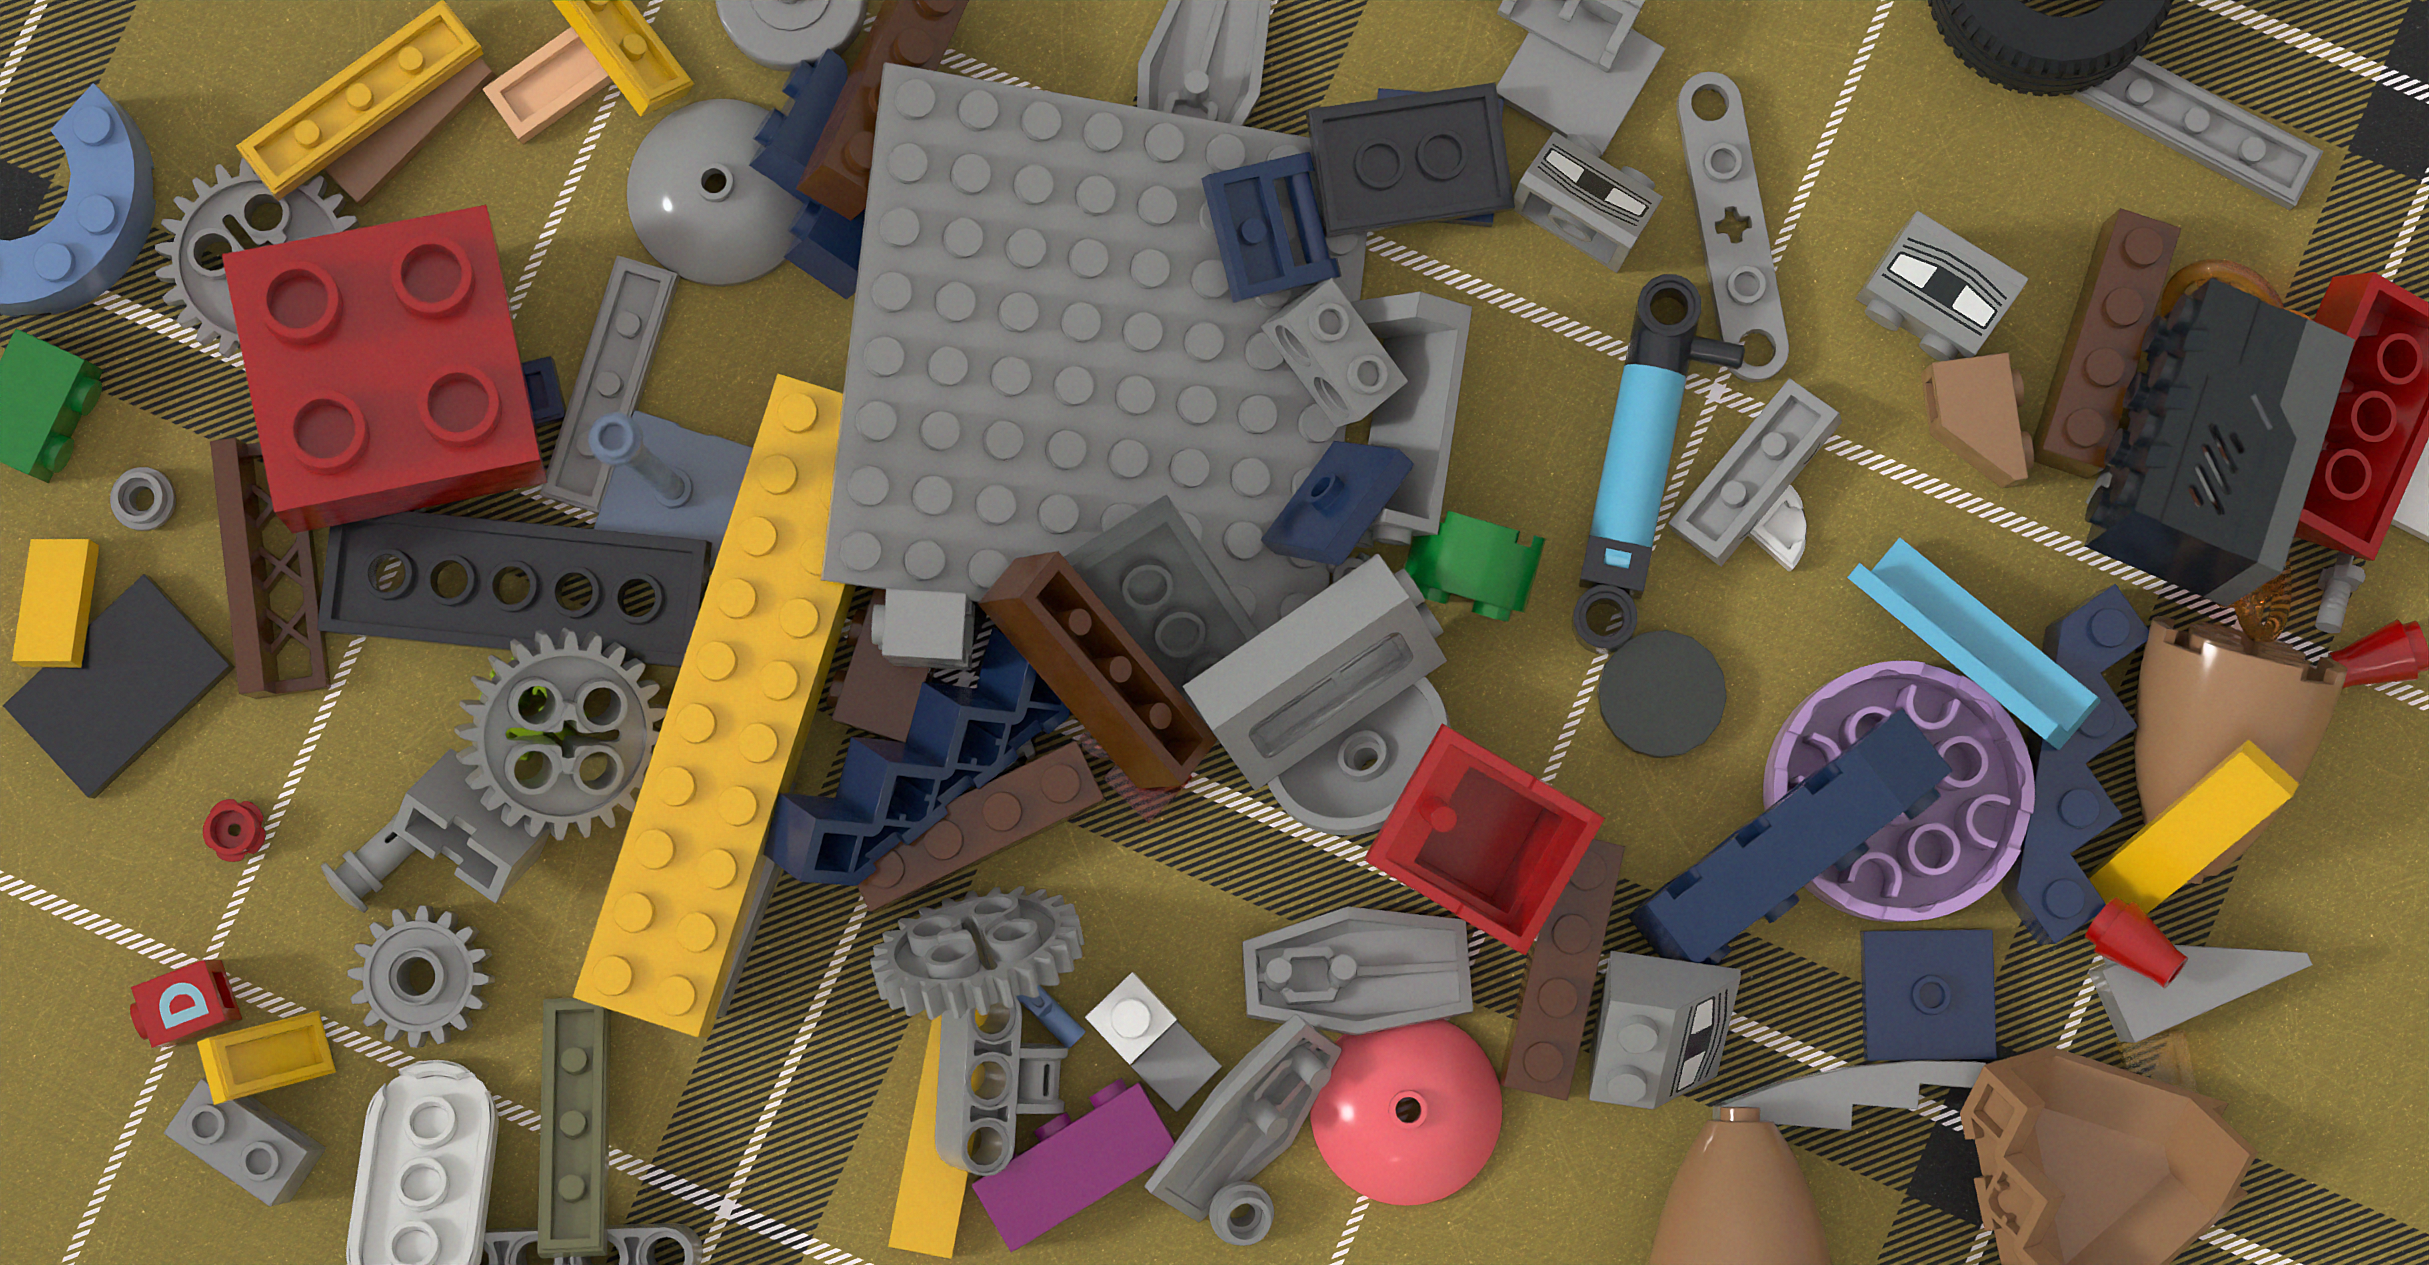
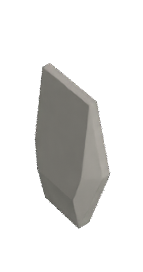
M1169 0L1138 61L1137 107L1244 126L1260 97L1272 0Z
M1345 907L1242 942L1247 1018L1284 1024L1297 1014L1318 1030L1358 1036L1473 1012L1466 921L1463 919Z
M1295 1014L1251 1050L1214 1088L1148 1180L1145 1188L1157 1198L1197 1222L1203 1220L1209 1215L1213 1198L1222 1188L1234 1182L1249 1181L1292 1145L1321 1088L1329 1082L1331 1070L1342 1049L1331 1038L1299 1015Z

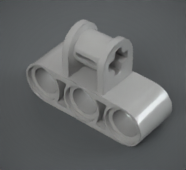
M1014 997L1015 1006L1012 1008L1005 1007L1000 1002L992 1004L988 1018L980 1027L975 1022L974 1014L976 1008L968 1009L960 1019H954L952 1010H946L942 1013L935 1125L936 1151L941 1160L949 1166L981 1176L999 1173L1006 1168L1012 1159L1015 1147L1016 1114H1058L1065 1112V1102L1059 1099L1061 1060L1068 1057V1047L1055 1044L1020 1043L1022 1012L1021 1004L1017 997ZM982 1063L986 1074L984 1083L980 1089L974 1092L971 1087L972 1073ZM979 1128L982 1137L980 1148L976 1154L969 1157L967 1151L968 1139Z

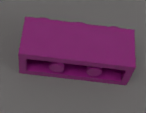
M1121 1077L1089 1097L1095 1109L1072 1122L1068 1113L1064 1112L1033 1131L1039 1143L1018 1156L1013 1151L1012 1159L1006 1168L995 1175L983 1176L971 1185L1011 1253L1156 1165L1166 1157L1176 1143V1140L1141 1081L1128 1088Z

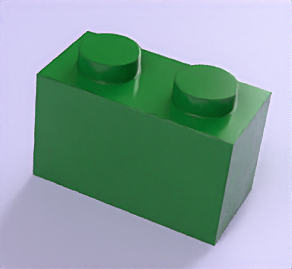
M15 329L0 360V462L49 483L54 472L59 473L62 471L72 455L74 440L71 437L81 416L88 415L99 400L102 390V383L99 379L104 370L76 355Z

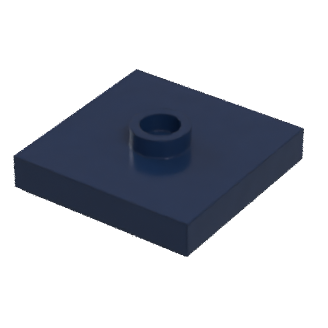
M1334 441L1264 534L1261 541L1278 555L1337 566L1342 565L1412 470L1414 463L1400 449Z
M1993 930L1860 931L1864 1060L1997 1059Z

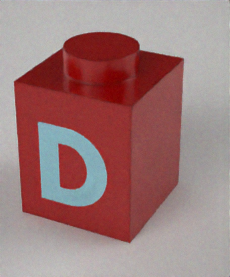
M204 959L131 987L136 1001L130 1005V1014L134 1027L143 1040L149 1039L152 1048L171 1047L243 1020L222 960Z

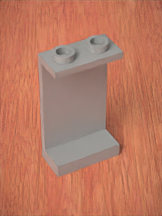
M1424 292L1350 302L1374 336L1384 338L1383 348L1408 380L1405 385L1373 410L1368 445L1400 449L1414 463L1412 470L1355 547L1372 548L1374 541L1389 545L1409 546L1411 536L1438 535L1472 306Z

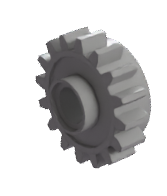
M419 906L415 921H413L406 909H396L392 911L394 927L390 928L382 922H373L369 926L372 935L376 938L373 945L356 943L353 950L365 958L364 967L349 969L347 977L363 980L364 989L355 993L350 999L352 1004H370L372 1010L363 1021L367 1027L376 1026L384 1021L388 1024L385 1029L384 1040L397 1042L404 1035L405 1031H408L410 1047H424L428 1031H430L437 1044H445L451 1041L450 1026L453 1025L461 1031H468L473 1027L471 1018L468 1016L471 1009H487L489 1002L480 996L482 985L495 983V976L483 973L482 962L490 958L492 953L490 949L475 948L472 942L479 933L475 926H468L460 931L456 929L459 914L453 911H446L439 918L438 922H435L433 906ZM422 958L429 961L435 971L434 984L423 995L414 990L409 979L412 966Z

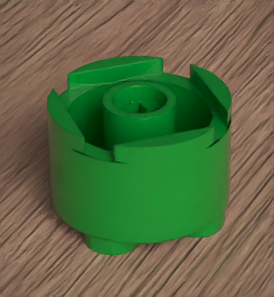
M1447 511L1445 522L1439 523L1438 535L1413 536L1404 569L1425 599L1446 604L1449 602L1451 593L1474 599L1471 612L1509 622L1512 610L1522 613L1526 611L1546 538L1534 535L1531 546L1527 547L1517 544L1520 533L1518 530Z

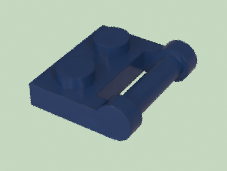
M1310 152L1212 173L1201 178L1233 303L1318 284L1331 278L1337 279L1342 277L1338 259L1330 257L1309 173L1315 171ZM1274 181H1285L1306 265L1295 267Z

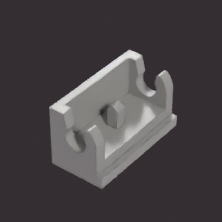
M1503 0L1498 8L1497 15L1608 73L1640 15L1646 0Z

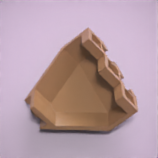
M2052 1046L1984 1065L1960 1112L1965 1140L1975 1139L1982 1176L1974 1178L1984 1230H1994L2001 1265H2168L2248 1195L2240 1184L2258 1151L2222 1118L2229 1103Z

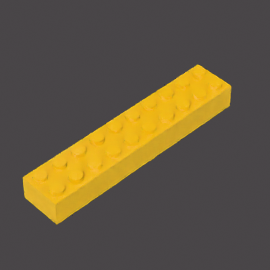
M777 374L572 998L695 1037H710L717 1010L767 859L763 853L779 792H790L856 589V585L821 581L843 393Z

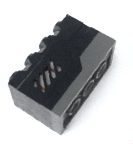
M2212 277L2191 295L2182 294L2167 315L2164 317L2158 315L2153 319L2143 338L2141 350L2148 353L2146 360L2149 362L2146 374L2139 371L2133 377L2124 395L2123 407L2129 409L2128 417L2131 421L2128 430L2120 428L2116 431L2107 447L2104 464L2111 466L2109 473L2112 475L2108 488L2103 485L2098 487L2088 504L2085 521L2090 523L2091 527L2084 547L2225 607H2228L2280 575L2285 566L2355 339L2318 324L2301 312L2277 308L2261 301L2256 296Z

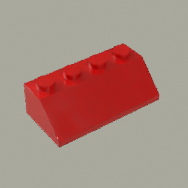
M2370 272L2332 277L2313 320L2318 324L2355 339L2294 536L2367 561H2374L2429 439V303L2379 274Z

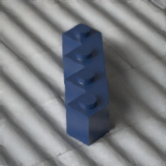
M2116 584L2097 591L2045 629L2042 652L2102 701L2060 750L2056 749L2030 727L2028 730V753L2032 763L2035 782L2033 814H2030L2027 831L2019 849L2021 852L2004 876L2001 892L2038 945L2058 943L2097 916L2106 906V903L2070 853L2123 817L2086 765L2089 760L2138 727L2101 675L2104 670L2148 641L2149 630Z
M992 627L977 687L970 688L922 682L906 743L851 737L835 798L779 792L763 854L798 881L857 886L877 870L873 864L901 841L908 846L948 814L945 808L946 805L970 786H974L979 790L1019 758L1015 751L1041 730L1049 734L1069 718L1070 710L999 628Z
M1903 708L1875 724L1831 762L1805 777L1761 815L1740 826L1696 864L1671 878L1630 912L1627 917L1660 958L1716 965L1732 951L1727 942L1762 916H1764L1769 924L1780 918L1800 901L1795 892L1833 865L1839 873L1848 868L1870 849L1865 840L1902 813L1909 820H1912L1928 809L1941 797L1935 786L1953 770Z

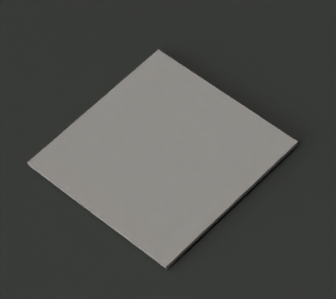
M885 63L881 79L872 168L870 170L821 581L878 589L966 593L970 601L979 602L1015 558L1059 551L1064 557L1167 494L1260 633L1327 589L1330 572L1326 570V563L1275 554L1261 541L1264 534L1334 441L1344 442L1346 425L1337 428L1333 425L1260 327L1303 291L1314 285L1233 303L1201 178L1208 174L1310 152L1313 162L1310 138ZM1314 171L1312 173H1309V176L1311 179L1317 207L1319 210L1323 226L1316 176ZM1274 181L1295 267L1306 265L1285 181ZM1367 232L1326 238L1330 257L1338 259L1342 277L1333 280L1349 302L1360 301Z

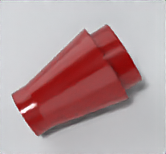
M2396 619L2352 644L2328 653V658L2341 663L2348 669L2342 689L2355 685L2418 680V673L2429 670V649L2417 621L2402 624Z
M2117 896L2100 911L2085 934V938L2096 945L2094 953L2153 980L2164 989L2173 982L2188 961V957L2170 942L2135 901L2127 904Z

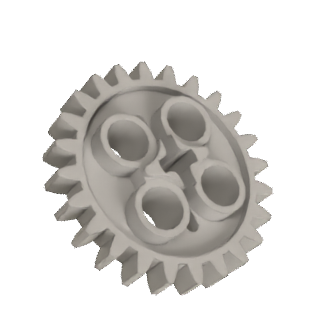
M241 158L240 176L232 178L226 169L219 164L215 166L218 184L212 188L197 177L192 180L195 190L199 195L195 202L183 197H175V203L185 215L181 221L162 219L161 224L175 238L174 242L156 244L155 250L160 255L172 259V264L160 268L155 273L156 277L161 281L176 283L177 285L162 297L164 302L169 306L187 305L176 321L184 329L202 322L197 332L196 340L204 347L216 337L221 336L219 353L229 359L240 344L225 269L223 267L220 270L210 271L204 269L201 262L203 251L214 242L223 241L229 243L232 247V252L245 250L225 227L224 221L227 217H234L258 247L354 230L360 226L355 216L336 217L347 203L340 193L330 196L325 200L322 199L328 185L322 176L316 177L307 186L301 184L277 201L245 159ZM265 203H275L282 206L283 216L276 228L270 231L253 229L251 219L254 211L259 206Z
M563 627L558 645H553L549 636L542 630L536 631L534 650L528 651L516 639L510 641L514 659L507 664L491 654L488 660L496 675L491 680L473 675L470 680L482 692L479 700L466 699L460 700L459 706L474 716L473 723L456 726L454 732L460 738L472 741L473 745L461 750L456 756L463 765L479 766L465 779L466 783L473 790L490 786L480 801L484 807L490 811L505 803L500 819L509 827H512L525 815V831L533 837L539 834L545 822L549 823L551 834L557 840L564 839L568 823H573L578 832L585 838L590 837L591 818L596 816L610 828L614 827L615 817L612 811L614 806L619 803L625 809L634 812L636 804L629 793L634 787L639 789L642 787L645 778L643 773L645 768L649 766L653 754L651 752L652 745H656L661 730L653 727V722L662 719L666 715L667 708L663 705L647 703L660 690L659 685L652 679L636 683L646 666L637 658L621 665L626 648L617 642L612 643L601 654L602 637L592 631L584 638L581 646H578L575 632L566 627ZM530 687H544L547 699L542 710L531 716L520 715L518 701L522 693ZM596 688H608L611 701L607 710L597 717H586L583 704L589 692ZM564 721L582 733L605 732L612 729H617L620 733L616 740H600L594 737L569 735L564 737L562 747L545 735L520 736L513 739L506 737V731L512 727L533 731L560 732L563 729ZM529 751L541 752L543 765L539 773L531 779H516L514 768L519 757ZM604 752L607 757V765L603 774L595 780H581L579 770L585 757L591 753Z
M1019 886L1009 894H1002L1000 887H994L987 896L978 897L975 891H968L963 901L955 902L953 899L946 897L942 899L943 907L939 909L919 908L920 918L918 919L901 918L898 920L900 930L885 931L882 934L884 943L874 945L875 957L871 958L870 962L881 1000L888 999L891 1009L905 1006L907 1016L915 1015L926 1009L928 1019H935L946 1010H952L954 1019H960L968 1009L977 1008L981 1015H987L992 1004L1000 1002L1003 1006L1012 1008L1015 1006L1014 997L1024 995L1036 998L1039 996L1038 985H1058L1060 983L1058 973L1073 972L1075 969L1073 960L1082 958L1081 945H1084V939L1074 905H1065L1062 895L1048 898L1046 889H1040L1026 896L1024 886Z

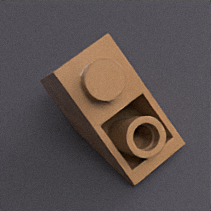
M2009 353L1934 362L1921 372L1930 435L2001 488L2015 487L2028 479L2027 469H2032L2034 465V450L2029 432L2020 430L2017 407L2023 406L2024 386L2019 369H2011Z

